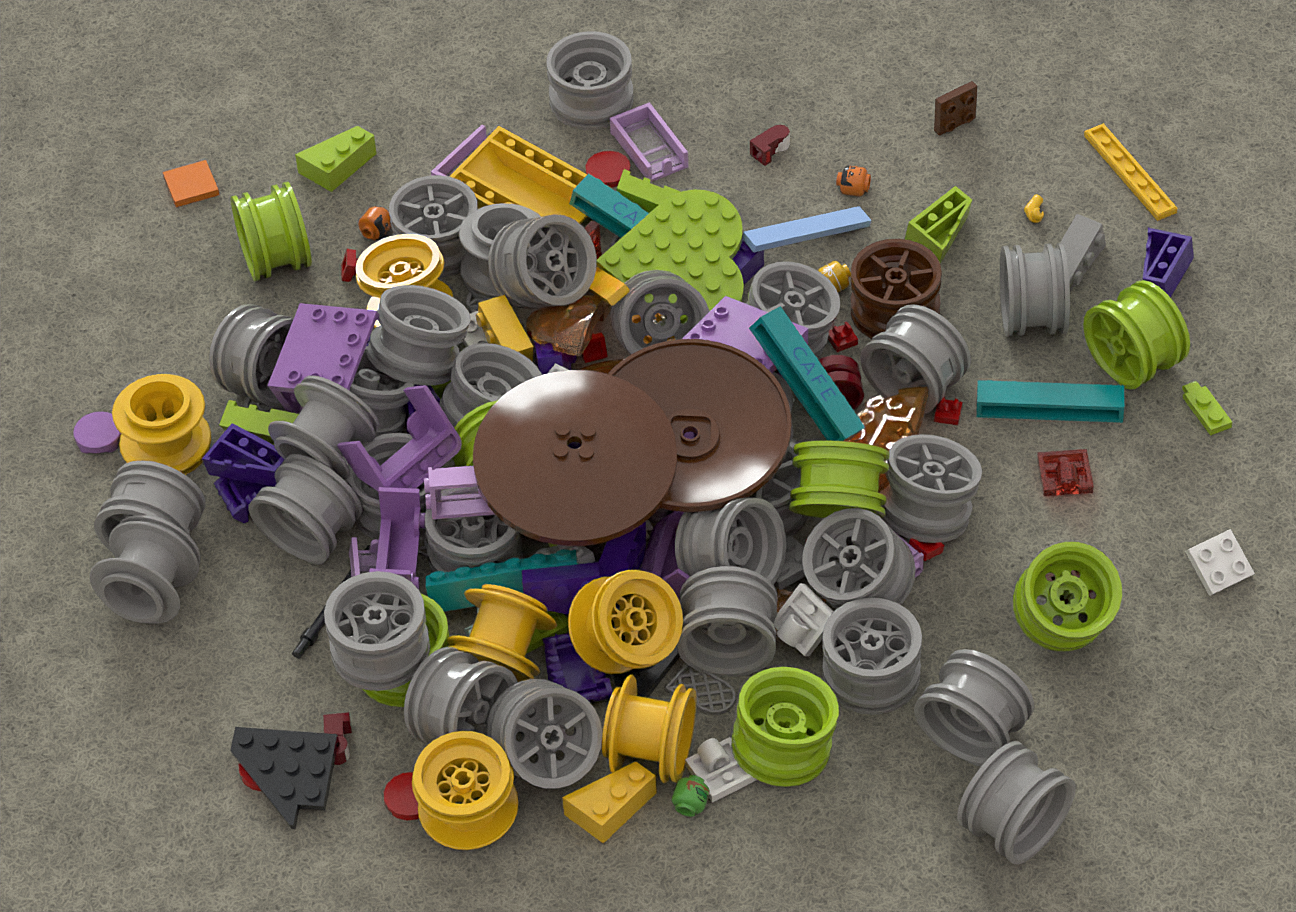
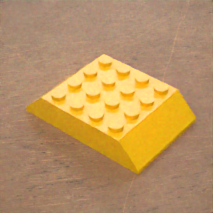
M500 126L449 176L462 181L471 188L476 196L478 209L492 204L506 203L524 206L535 211L541 217L554 214L565 215L576 220L579 224L588 217L569 204L573 190L587 174Z

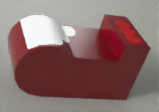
M775 125L751 139L750 155L764 166L771 163L772 155L789 148V128L785 125Z
M350 713L323 715L324 733L337 734L339 738L334 765L344 764L350 756L348 743L345 739V734L352 733Z

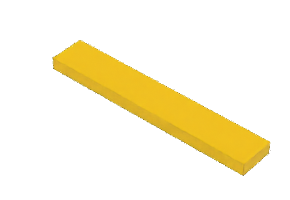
M1104 123L1084 131V137L1157 221L1177 213L1178 208Z
M596 266L594 280L588 291L614 306L630 292V289L626 284Z

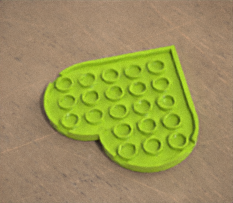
M698 189L682 191L660 203L596 260V265L623 283L644 271H669L680 276L695 288L706 301L709 311L725 296L742 302L744 292L743 278L738 266L732 260L742 243L743 227L741 217L734 205L717 193ZM646 294L644 297L645 301L651 303L653 295ZM671 294L668 298L669 302H676L677 296ZM682 315L680 323L684 324L687 322V315Z

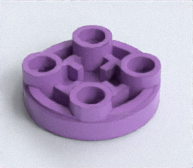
M93 412L85 415L76 423L73 431L75 442L83 453L113 452L118 448L121 433L113 422L112 414L108 412Z

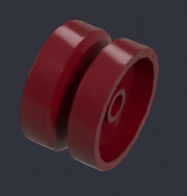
M831 355L819 359V362L846 398L853 410L857 409L863 402L865 395L858 363L851 357L844 355Z

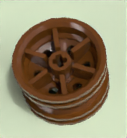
M885 239L874 242L862 249L853 260L851 267L852 294L850 298V311L852 321L857 329L872 339L875 335L885 332L889 320L900 308L906 305L924 306L940 314L941 302L939 292L942 271L937 256L922 244L905 239Z

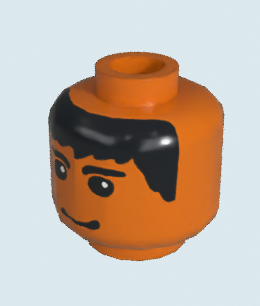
M847 165L843 172H838L836 185L840 186L842 194L861 197L865 192L869 191L871 174H868L864 167Z
M376 206L369 208L359 219L358 224L362 235L372 240H381L392 228L389 212L385 208Z

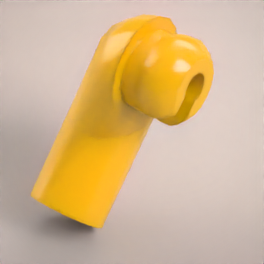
M1037 194L1024 207L1025 214L1029 221L1033 223L1040 222L1044 217V212L1040 213L1039 211L1043 198Z

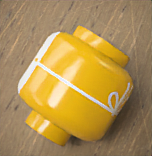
M832 261L818 269L819 272L832 282L837 292L846 289L850 285L849 277H851V272L846 264L841 265L838 261Z

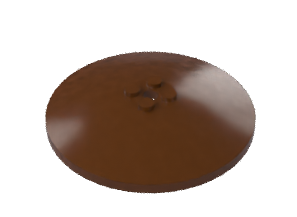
M669 340L653 344L631 354L608 373L643 390L660 406L672 426L677 446V468L672 488L660 508L680 512H702L724 508L730 501L748 498L760 490L775 475L783 463L790 444L792 426L787 397L774 375L762 363L744 351L710 340ZM693 432L697 436L693 439H688L684 437V434Z
M567 370L544 374L525 381L508 391L491 407L481 422L475 437L473 467L476 483L484 501L506 525L529 538L541 542L563 546H584L607 542L621 537L642 525L660 508L674 482L677 468V446L675 435L667 416L660 406L643 390L609 374L586 370ZM572 442H578L581 444V446L577 449H572L568 447V445Z

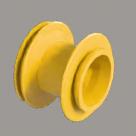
M401 234L384 238L369 246L360 255L356 264L357 284L362 291L372 296L366 310L377 311L381 295L385 290L400 285L424 286L453 297L450 287L438 279L444 269L445 262L436 243L425 236ZM378 320L375 321L374 328L381 325Z
M156 374L138 379L121 391L113 404L112 417L117 430L121 433L119 446L121 455L126 463L141 460L153 461L172 467L184 475L194 471L202 464V458L210 450L211 430L203 417L205 410L204 396L195 383L178 375Z
M640 570L622 571L611 577L597 578L585 584L574 597L568 616L569 635L578 655L590 667L608 674H621L632 669L654 666L661 662L676 647L683 627L682 609L674 590L661 577ZM615 604H619V606H620V609H619V610H617ZM622 634L625 636V641H624V642L622 641V638H621Z
M485 584L481 589L466 590L464 593L466 599L478 607L479 611L469 637L450 636L447 639L450 645L448 647L468 652L475 656L479 662L489 661L512 671L517 682L535 679L534 676L540 673L539 667L525 658L535 629L552 630L557 627L553 617L547 614V607L526 594L498 585Z
M629 675L625 679L622 688L616 687L608 703L602 734L603 757L609 758L610 771L613 773L621 769L626 756L659 762L661 781L667 783L671 778L672 782L677 783L684 773L686 767L685 759L689 757L697 708L695 689L688 688L686 691L684 684H679L673 693L671 702L637 696V682L634 675Z
M473 731L451 732L433 740L418 756L413 771L412 787L418 802L419 819L426 833L445 847L458 850L482 848L500 839L514 823L519 803L518 794L513 784V768L505 751L495 740Z

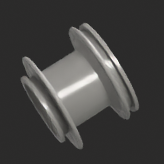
M501 203L477 209L463 220L459 229V238L461 244L468 252L461 261L460 271L466 288L473 295L475 294L479 299L484 300L500 296L492 283L488 268L491 244L497 233L504 226L517 220L541 217L538 213L521 205Z
M306 376L301 383L294 387L295 397L303 409L293 424L285 421L271 422L268 426L269 434L274 441L276 451L284 460L292 454L311 457L329 467L343 480H346L350 475L348 465L340 456L342 453L337 445L341 442H350V440L362 443L371 442L379 428L378 419L360 398L341 385L323 377Z
M150 515L128 516L119 522L109 536V546L115 558L103 559L97 562L91 569L90 583L97 596L117 615L140 623L159 624L174 619L180 610V599L174 587L187 585L197 577L201 562L199 549L187 533L164 519Z

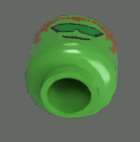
M690 775L689 777L679 779L671 799L675 810L689 817L701 813L705 809L710 790L704 783V779L699 776Z

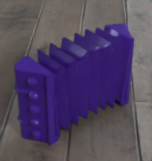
M223 477L214 482L218 495L222 497L227 510L230 511L234 519L243 524L249 522V504L259 491L264 487H274Z
M569 633L555 634V636L542 638L549 681L577 692L590 703L611 697L612 687L609 678H606V673L590 667L582 660L571 642Z

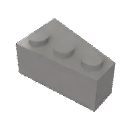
M1076 214L1060 242L1064 244L1066 250L1070 291L1080 284L1083 275L1106 246L1102 224L1079 214Z

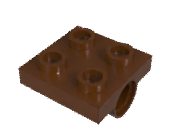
M973 81L935 99L934 131L939 136L946 132H951L956 127L965 123H970L976 118L978 86Z

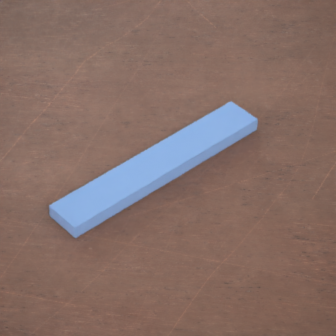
M858 206L744 231L742 239L753 252L870 227L871 219Z

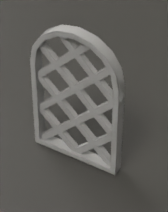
M687 664L665 687V691L673 695L678 686H673L678 680L679 684H682L681 678L691 677L692 683L684 684V686L695 689L697 696L696 709L710 715L726 713L735 703V691L729 683L711 673H693L692 667ZM689 668L690 673L683 674ZM703 676L704 682L695 683L694 677ZM707 676L713 679V681H708ZM718 684L719 690L710 691L709 685ZM722 685L726 686L728 689L722 690ZM705 686L707 692L697 693L696 687ZM724 693H732L733 699L725 700ZM720 694V701H712L711 695ZM708 696L709 702L699 703L698 697ZM713 705H723V709L714 710Z

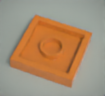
M206 160L163 172L164 180L175 207L219 195V189Z

